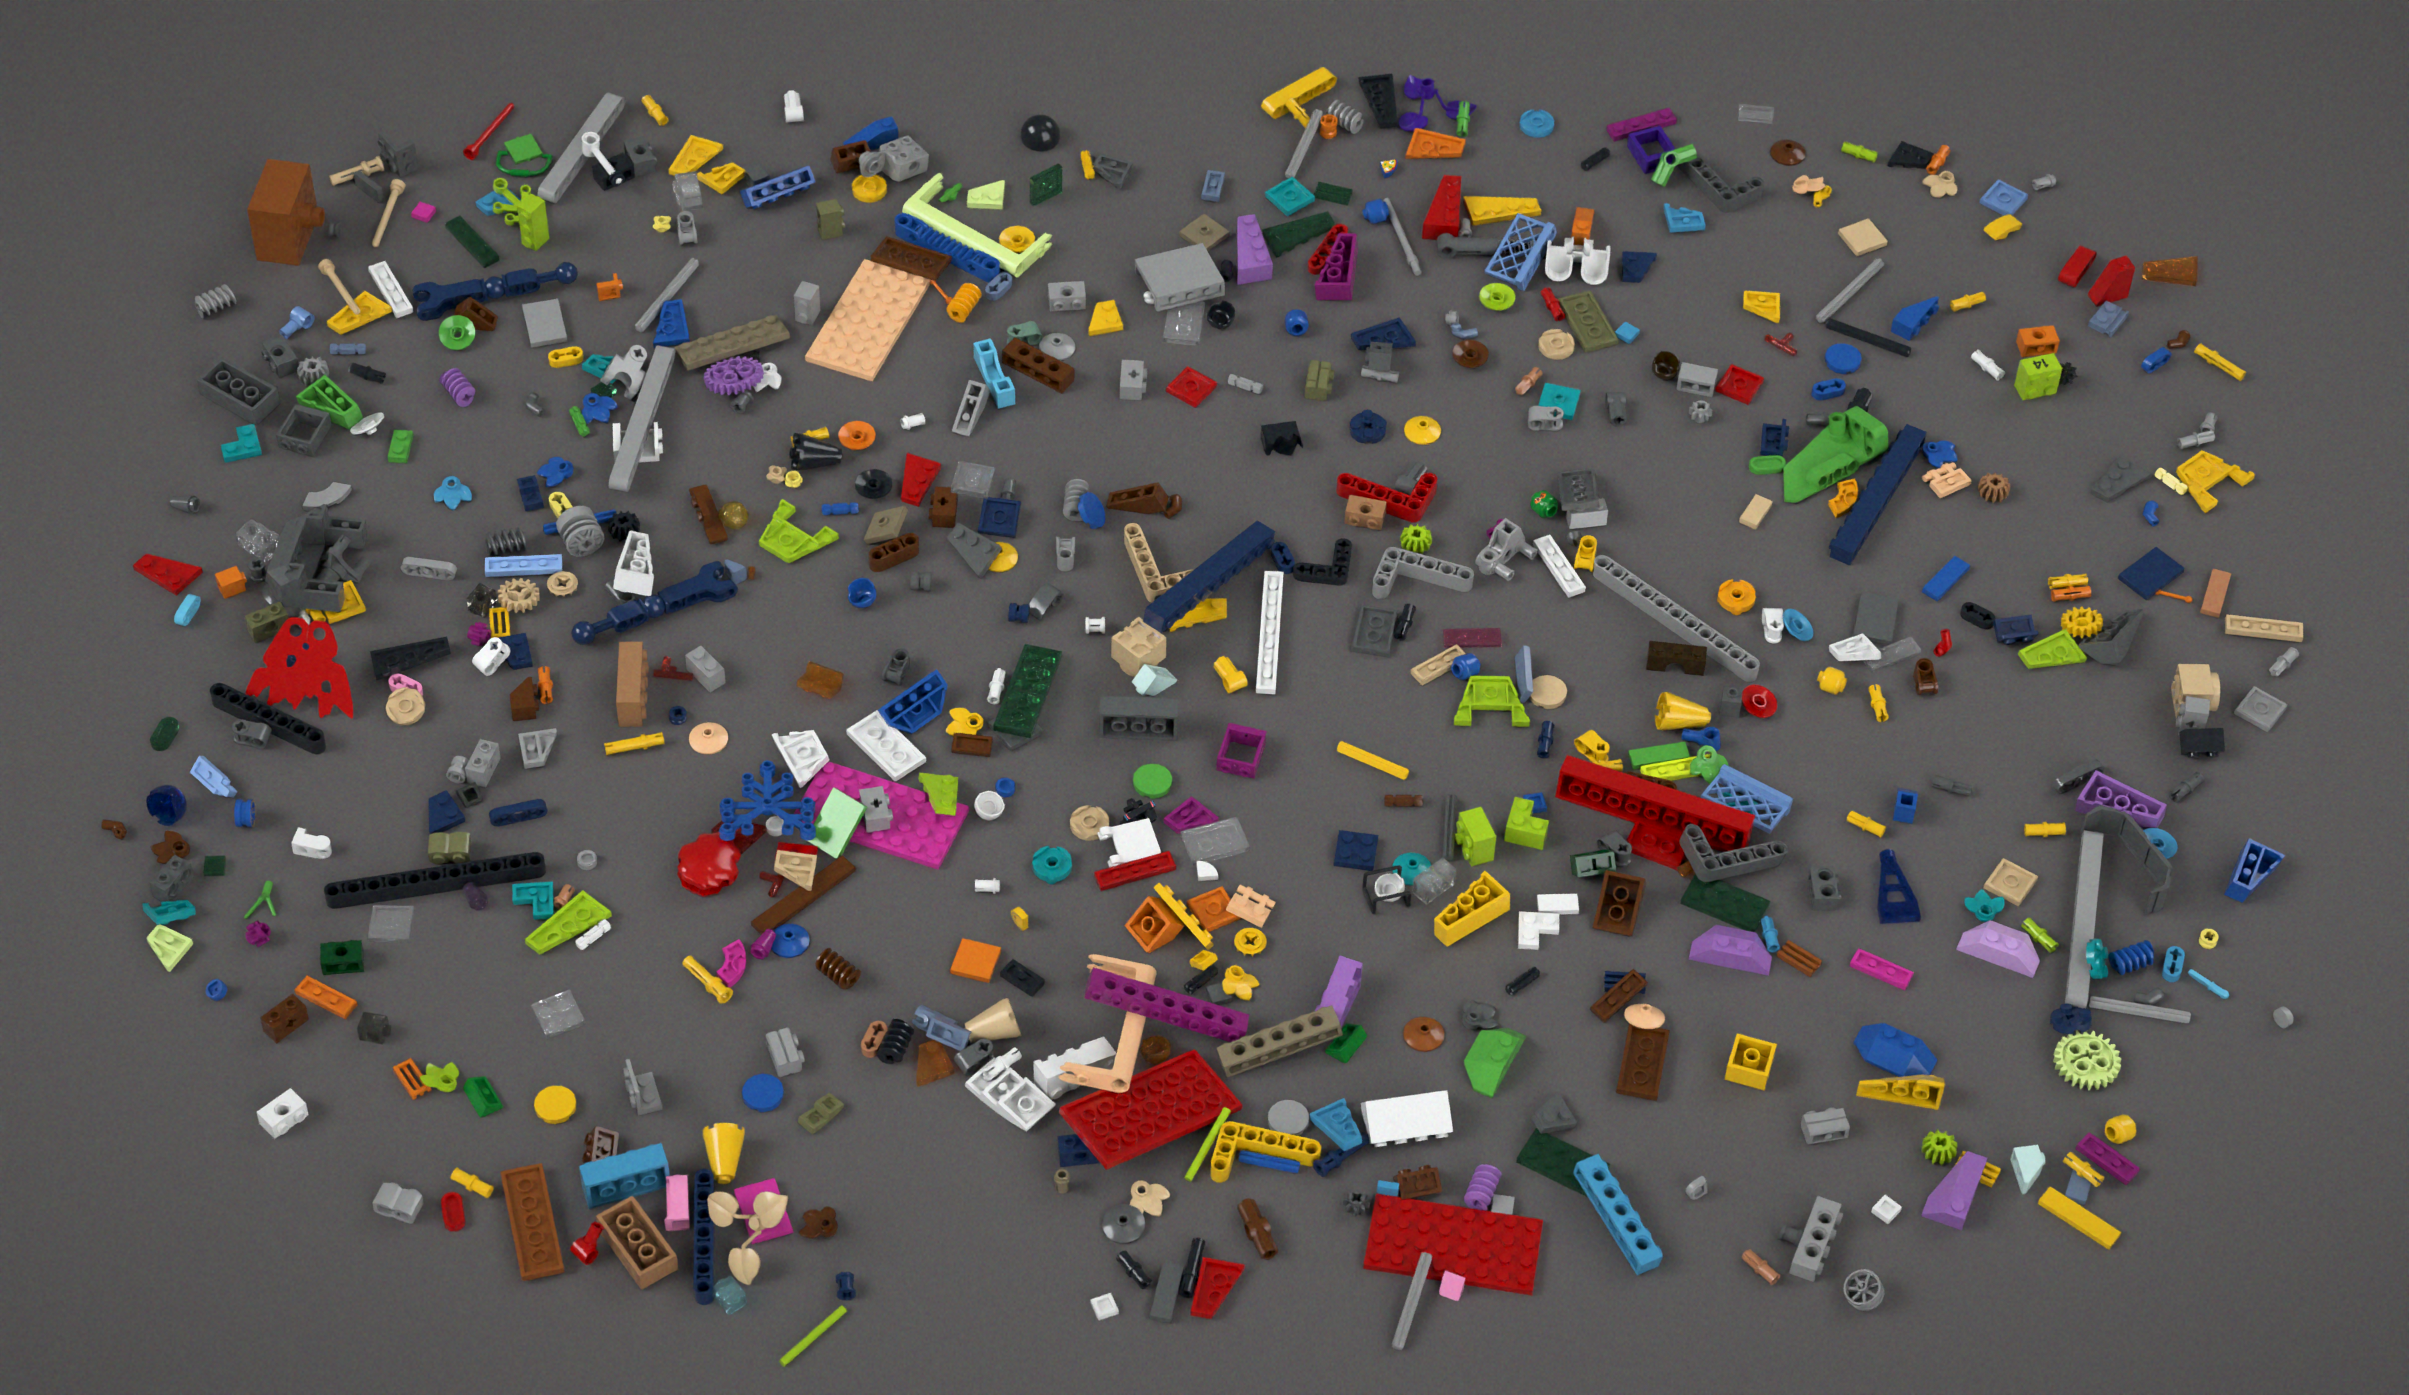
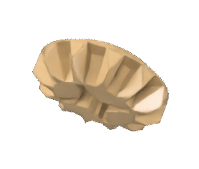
M557 572L551 575L547 581L549 592L554 593L556 597L558 595L565 597L566 594L572 595L573 591H577L578 580L570 572ZM559 582L563 585L566 584V587L559 586Z

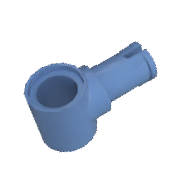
M296 306L290 313L289 322L279 330L280 335L288 339L296 330H300L302 327L308 329L314 322V315L302 307Z

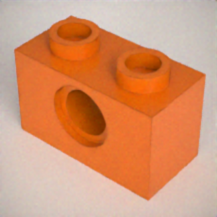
M2054 325L2019 329L2016 339L2022 357L2056 354L2060 342Z

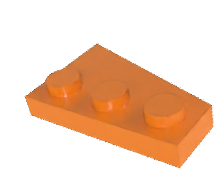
M1415 128L1406 152V159L1461 157L1466 145V139Z

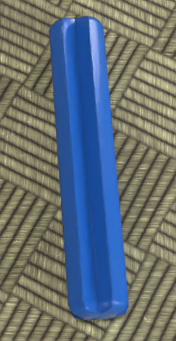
M1241 1150L1238 1157L1239 1162L1292 1173H1298L1300 1169L1299 1161Z

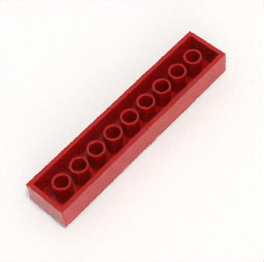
M1570 755L1566 756L1559 772L1556 798L1633 823L1641 819L1681 835L1687 825L1694 824L1700 827L1710 847L1722 852L1745 848L1749 845L1755 815ZM1640 822V825L1648 827L1646 823Z

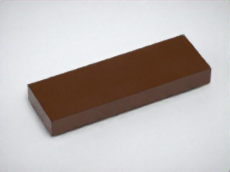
M1632 969L1590 1007V1010L1605 1023L1647 986L1648 982Z

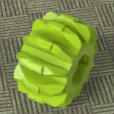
M1410 524L1408 528H1404L1403 533L1400 535L1402 549L1420 554L1428 551L1432 544L1430 530H1426L1425 526L1419 527L1418 524L1416 526Z
M1938 1129L1935 1133L1930 1131L1923 1139L1922 1153L1925 1154L1926 1160L1932 1159V1164L1939 1162L1942 1166L1944 1161L1950 1163L1957 1154V1142L1954 1141V1135H1947V1130L1944 1133H1940Z

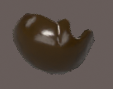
M1661 351L1656 354L1652 362V371L1657 378L1671 380L1679 371L1680 360L1669 351Z

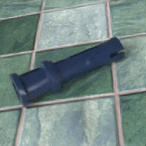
M1364 1131L1361 1132L1362 1143L1348 1151H1344L1342 1148H1338L1335 1151L1330 1150L1325 1157L1315 1160L1313 1167L1318 1175L1321 1177L1327 1176L1330 1170L1340 1167L1343 1160L1366 1144H1369L1368 1134Z

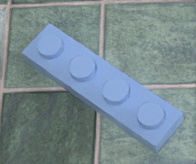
M562 554L485 558V577L542 575L562 572Z

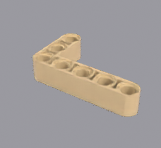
M1129 523L1125 526L1124 544L1145 596L1152 603L1156 596L1164 594L1193 570L1161 576L1141 527L1136 523Z

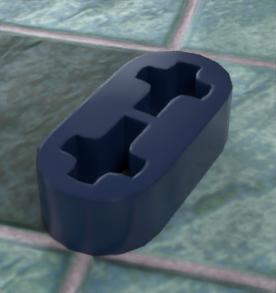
M1275 542L1271 546V557L1279 572H1284L1283 574L1292 573L1295 560L1288 546L1283 542Z

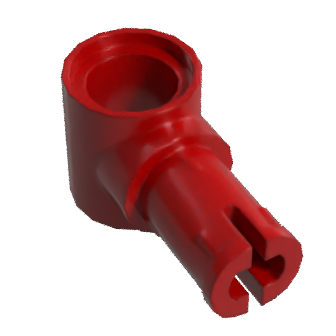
M592 1222L586 1235L578 1238L570 1248V1251L585 1265L593 1263L599 1254V1251L596 1249L597 1240L604 1229V1226L599 1222Z

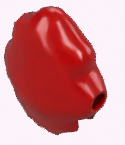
M719 832L700 834L695 842L683 845L679 851L677 875L681 880L682 887L703 898L718 894L721 888L732 885L737 879L739 871L736 864L741 857L740 851L735 846L734 840L724 841L720 839Z

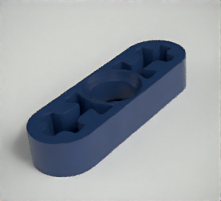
M535 799L494 808L489 812L491 824L498 827L541 818L547 814L548 810L544 800Z

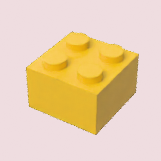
M1737 1034L1724 1080L1765 1091L1777 1044Z

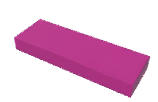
M1860 948L1857 949L1849 965L1904 991L1914 972Z

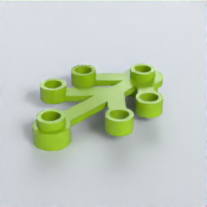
M504 178L495 179L493 190L497 194H503L513 205L495 202L493 204V212L496 214H501L503 211L518 213L517 205L531 194L530 186H521L520 201L507 189L508 182ZM508 213L505 215L504 222L511 226L519 223V218L512 213Z

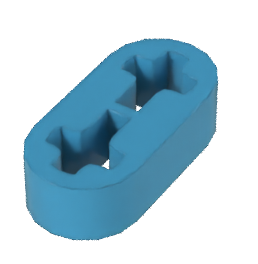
M2178 946L2168 948L2165 955L2162 977L2168 982L2178 981L2182 972L2185 952ZM2173 954L2177 955L2176 961L2172 960ZM2170 968H2174V974L2170 973Z

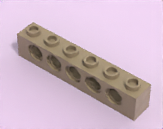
M1331 1005L1322 1007L1309 1014L1300 1015L1293 1020L1281 1022L1274 1027L1262 1029L1255 1034L1243 1036L1236 1041L1224 1043L1216 1049L1228 1078L1342 1036L1343 1033L1338 1017Z

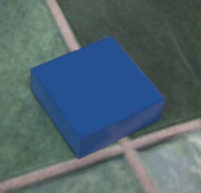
M1542 792L1523 795V799L1534 801L1533 814L1547 812V805Z

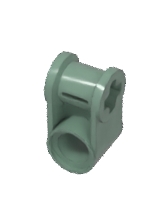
M1035 321L1012 325L1007 330L1009 336L1007 345L1014 337L1029 345H1036L1043 339V335Z

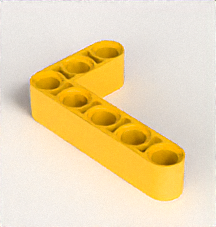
M1228 1121L1220 1129L1211 1160L1210 1176L1217 1183L1225 1182L1229 1178L1236 1151L1241 1150L1296 1160L1300 1162V1165L1313 1167V1162L1317 1159L1320 1160L1321 1145L1314 1139Z

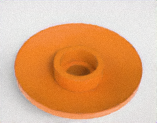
M852 421L841 427L838 437L840 443L846 448L861 450L872 445L875 441L876 433L870 424L863 421Z

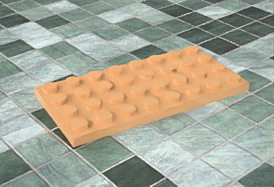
M864 259L805 355V361L873 381L930 286V279Z

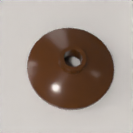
M1780 140L1772 145L1770 151L1771 157L1777 163L1786 166L1801 163L1806 154L1804 147L1792 140Z
M1464 340L1454 346L1452 356L1459 365L1467 368H1476L1487 362L1489 352L1487 347L1481 342Z

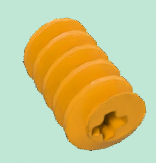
M971 283L963 284L947 306L946 311L949 317L958 323H963L973 310L972 308L975 307L982 297L980 289Z

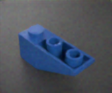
M1936 296L1901 309L1893 319L1891 332L1908 341L1914 335L1917 336L1921 327L1927 325L1932 314L1935 315L1937 313L1939 297Z

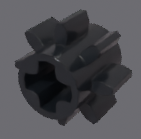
M2066 362L2065 365L2060 363L2062 367L2060 384L2066 385L2067 382L2073 384L2074 378L2078 377L2075 371L2077 367H2071L2069 362Z

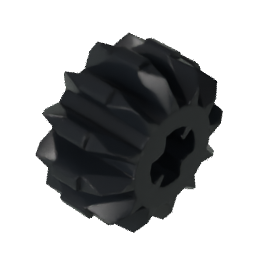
M629 510L626 513L622 511L619 514L613 513V517L609 518L608 531L613 539L618 538L619 542L627 539L629 531H640L639 519L635 513L630 514Z

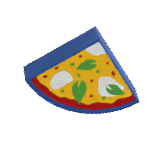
M1397 159L1380 162L1384 178L1392 176V173L1397 170Z

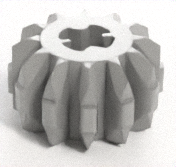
M313 356L311 359L305 358V361H301L299 367H297L299 380L301 383H305L306 386L313 384L323 375L329 376L327 363L320 357L316 359Z

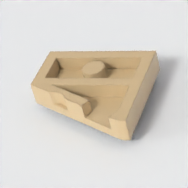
M777 850L774 871L811 891L817 855Z

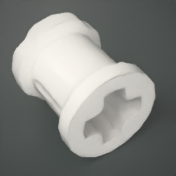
M1086 617V634H1089V632L1105 634V617L1101 619H1089V617Z

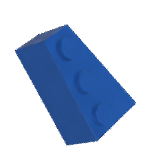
M2248 839L2239 853L2224 895L2243 903L2273 873L2285 855L2252 839Z

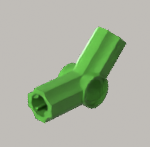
M1693 144L1662 153L1660 162L1651 180L1665 187L1676 165L1697 158ZM1669 154L1673 157L1671 164L1666 162V157Z

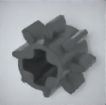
M1359 1189L1353 1192L1348 1191L1347 1198L1343 1199V1205L1346 1206L1345 1212H1349L1354 1217L1360 1214L1365 1215V1208H1369L1370 1201L1367 1200V1193L1363 1194Z

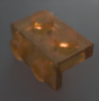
M810 661L807 663L806 673L797 680V687L803 688L807 692L817 693L823 698L832 699L841 691L844 674Z

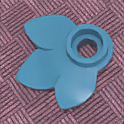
M455 476L446 477L442 482V486L434 492V501H444L446 506L452 511L456 509L461 500L472 501V493L469 487L461 484L460 480ZM455 483L454 486H449L448 484Z

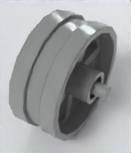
M1867 1269L1852 1272L1845 1280L1843 1292L1850 1305L1855 1309L1869 1311L1876 1308L1882 1302L1884 1287L1879 1277L1873 1271ZM1871 1278L1877 1281V1283L1869 1285ZM1855 1282H1857L1856 1287H1851ZM1879 1288L1877 1294L1871 1292V1290ZM1849 1292H1857V1293L1850 1299V1297H1849ZM1862 1296L1863 1302H1856Z

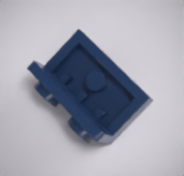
M1782 419V425L1763 423L1760 455L1783 456V451H1787L1788 440L1785 437H1788L1789 426H1786V419Z
M2032 614L1995 619L1993 621L1997 643L2004 642V645L2014 644L2017 640L2031 642L2039 634L2038 630L2035 631Z

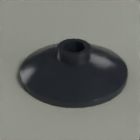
M866 470L857 476L855 488L861 496L877 499L884 497L891 491L892 479L889 474L882 470Z

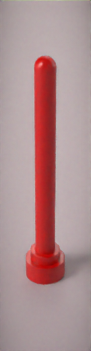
M509 103L474 144L467 145L463 150V154L467 159L474 160L479 155V148L514 109L513 103Z

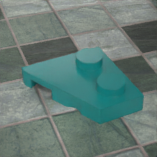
M188 900L164 901L158 907H150L149 903L142 904L143 911L157 925H166L170 921L178 919L184 920L196 914L195 907Z

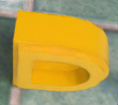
M1020 907L1011 910V916L1016 925L1022 931L1028 928V915Z

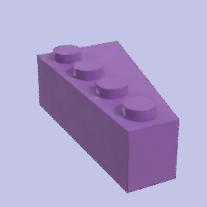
M1255 214L1239 216L1237 218V285L1272 279L1273 263Z
M2095 770L2077 799L2075 811L2086 814L2093 808L2103 805L2115 808L2120 812L2125 811L2127 814H2130L2140 828L2148 829L2158 828L2164 818L2167 805Z

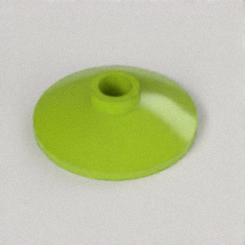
M1491 283L1481 289L1479 299L1485 307L1500 311L1508 309L1514 304L1515 293L1505 284Z

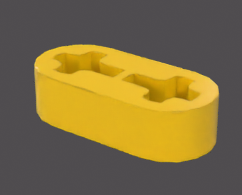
M580 347L553 350L548 354L549 364L554 368L580 364L583 361V351Z

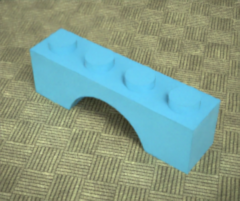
M991 338L973 343L975 362L986 385L990 389L997 408L1014 405L1015 388L1010 377L1003 375L997 350Z

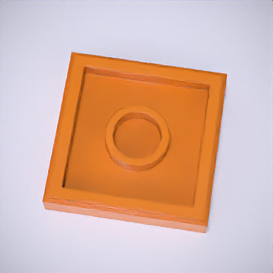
M1223 886L1187 900V906L1200 922L1199 925L1202 930L1206 929L1210 932L1241 919L1226 911L1231 899Z
M962 938L951 966L950 974L990 983L1001 953V947Z

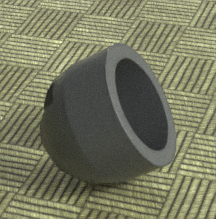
M1574 531L1567 534L1566 538L1571 546H1576L1575 542L1579 545L1582 536L1580 531Z

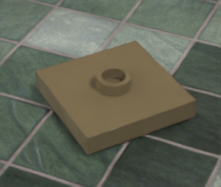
M1203 214L1180 230L1179 236L1192 245L1203 243L1206 250L1209 251L1229 237L1230 231L1206 214Z
M905 506L876 512L864 538L866 544L897 538L908 509Z

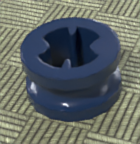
M675 706L670 709L669 720L672 724L681 725L686 721L687 711L684 707Z

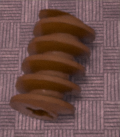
M831 948L825 949L816 960V969L822 971L825 976L833 980L841 989H849L859 980L861 971L859 969L855 970L856 967L850 965L849 961H844V958L838 956L836 951L831 953Z

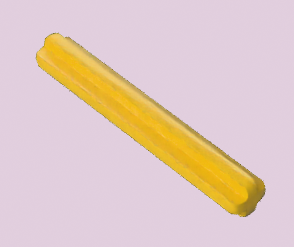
M1340 741L1337 746L1338 752L1405 780L1409 775V769L1351 744Z

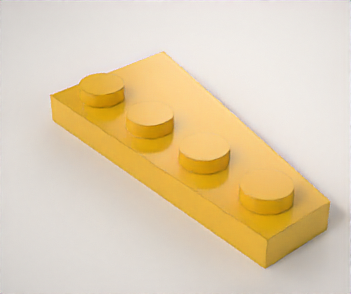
M1464 196L1463 198L1472 226L1514 220L1518 213L1527 217L1541 216V209L1537 198Z
M1160 882L1153 887L1207 950L1212 948L1214 945L1210 940L1213 937L1206 929L1202 931L1197 926L1200 922L1193 914L1188 916L1185 912L1187 907L1180 899L1177 902L1172 897L1173 891L1167 885L1163 887Z

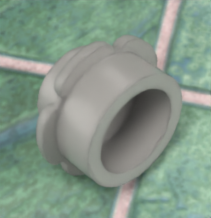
M1450 310L1449 314H1446V324L1451 327L1453 324L1459 323L1457 311L1452 312Z

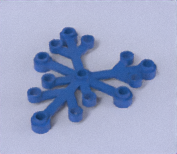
M766 760L760 765V776L764 778V786L754 780L753 774L744 773L742 775V784L745 785L742 787V796L754 802H734L731 798H724L719 804L721 820L724 822L719 828V837L724 841L733 840L735 838V830L740 827L743 835H752L753 824H751V820L761 814H775L783 819L782 834L792 835L794 827L800 830L801 839L812 840L816 837V828L810 823L814 820L815 802L810 797L803 798L801 802H781L793 796V787L791 786L793 784V774L783 773L781 780L772 785V777L775 776V765L772 761ZM781 789V793L772 798V794ZM754 790L763 794L764 798L754 793ZM736 809H754L747 814H734ZM782 809H800L802 814H788Z

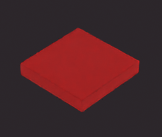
M1731 364L1716 386L1715 392L1749 405L1763 384L1764 377Z
M1187 366L1166 387V392L1196 408L1217 387V382Z

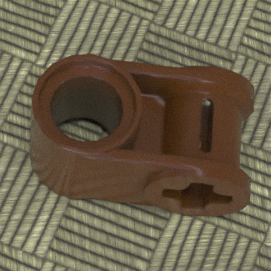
M1927 658L1917 660L1913 673L1916 694L1921 695L1922 693L1931 692L1937 694L1938 680L1935 676L1932 661Z

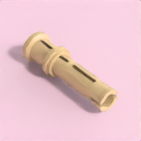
M376 156V159L367 162L362 161L359 166L330 175L329 178L332 186L354 179V174L341 178V176L352 172L355 173L361 169V172L367 177L371 173L384 171L380 157Z

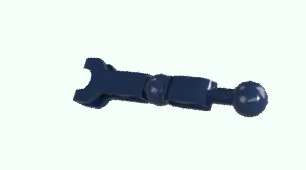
M562 262L556 267L555 271L537 274L535 269L528 268L509 272L505 275L502 274V278L492 276L485 282L484 278L442 286L434 282H425L415 285L412 294L415 300L424 302L418 305L417 316L420 320L427 321L438 319L445 311L456 308L457 305L469 297L482 303L485 300L488 301V297L498 299L506 294V297L536 292L540 288V283L558 280L562 284H571L577 279L578 270L574 264Z
M714 561L702 566L697 576L658 591V595L647 596L643 601L640 598L612 608L608 611L607 618L593 624L587 621H579L573 626L571 635L577 644L588 645L593 642L596 634L614 628L616 632H624L648 622L649 618H658L664 612L669 614V612H676L706 600L713 602L726 601L737 594L738 587L732 580L718 581L724 575V566L721 562Z

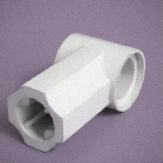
M794 90L788 91L784 94L786 123L804 121L799 93H796Z

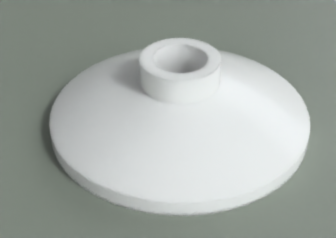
M379 412L363 418L350 429V432L352 434L367 433V435L377 431L376 426L384 419V414Z

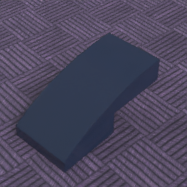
M536 476L517 479L525 511L544 508Z

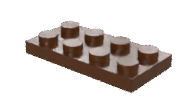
M886 236L872 253L871 261L936 281L951 263V256Z
M1629 1023L1617 1084V1094L1657 1101L1670 1030L1662 1028L1643 1029Z

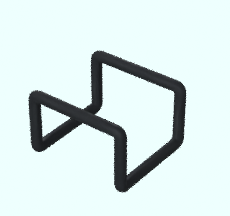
M1400 865L1364 873L1362 887L1372 914L1376 913L1377 901L1403 896L1406 906L1410 907L1412 895L1410 891L1405 892L1404 890L1401 893L1374 898L1372 904L1366 887L1368 875L1398 869L1397 874L1401 877L1402 867Z

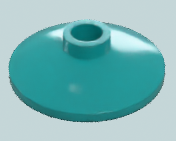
M1404 853L1398 856L1392 865H1400L1402 867L1401 878H1403L1404 884L1409 886L1425 883L1432 874L1430 861L1418 853ZM1397 869V870H1392V872H1393V873H1397V872H1398V869Z

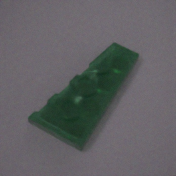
M1326 211L1263 229L1262 235L1275 257L1278 258L1283 252L1293 250L1296 245L1309 242V239L1313 236L1318 237L1330 231L1335 222L1329 212Z

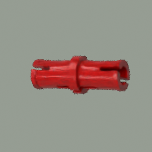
M1547 287L1542 289L1540 294L1545 300V306L1552 313L1554 320H1563L1565 314L1551 288L1548 287V290Z

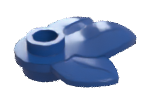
M590 393L583 398L584 408L581 414L587 424L592 422L593 419L608 423L610 418L609 410L616 409L617 404L608 396L600 397L595 393Z
M1927 442L1923 445L1922 451L1924 456L1928 458L1931 465L1937 468H1941L1943 462H1957L1958 460L1953 450L1955 445L1952 442Z
M553 457L549 459V464L539 468L537 474L547 477L546 487L548 488L558 485L563 479L572 476L574 467L570 461H564L561 457Z

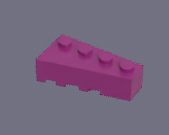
M1357 233L1338 234L1331 249V254L1326 259V265L1320 272L1319 280L1314 285L1316 300H1352L1358 256Z

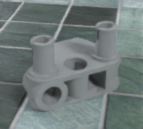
M1505 518L1495 527L1489 544L1479 553L1475 564L1479 566V570L1483 574L1491 575L1497 573L1507 581H1510L1515 571L1504 564L1517 552H1521L1532 560L1537 555L1538 549L1526 543L1521 528Z

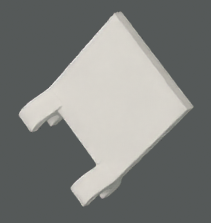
M1149 818L1114 827H1101L1099 829L1100 832L1097 833L1100 841L1112 837L1118 855L1109 857V868L1161 853Z

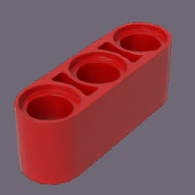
M2080 245L2061 270L2058 281L2075 288L2093 264L2097 252Z

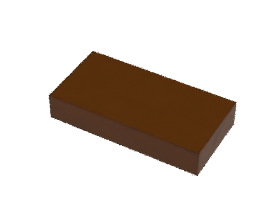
M954 732L951 752L991 757L993 737Z

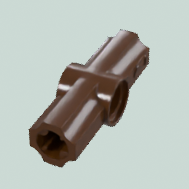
M1247 1198L1242 1200L1237 1205V1209L1243 1219L1246 1235L1250 1241L1254 1242L1261 1259L1269 1260L1278 1254V1248L1271 1235L1269 1222L1266 1217H1262L1254 1199Z

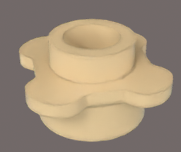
M774 465L769 467L770 472L766 475L768 480L776 484L785 480L784 475L787 473L785 467L781 468Z

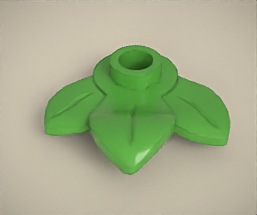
M1705 745L1699 748L1697 757L1691 761L1690 772L1691 775L1701 773L1704 780L1711 784L1719 774L1720 768L1724 764L1728 766L1725 757L1717 754L1712 746ZM1706 751L1710 753L1709 759L1705 757Z

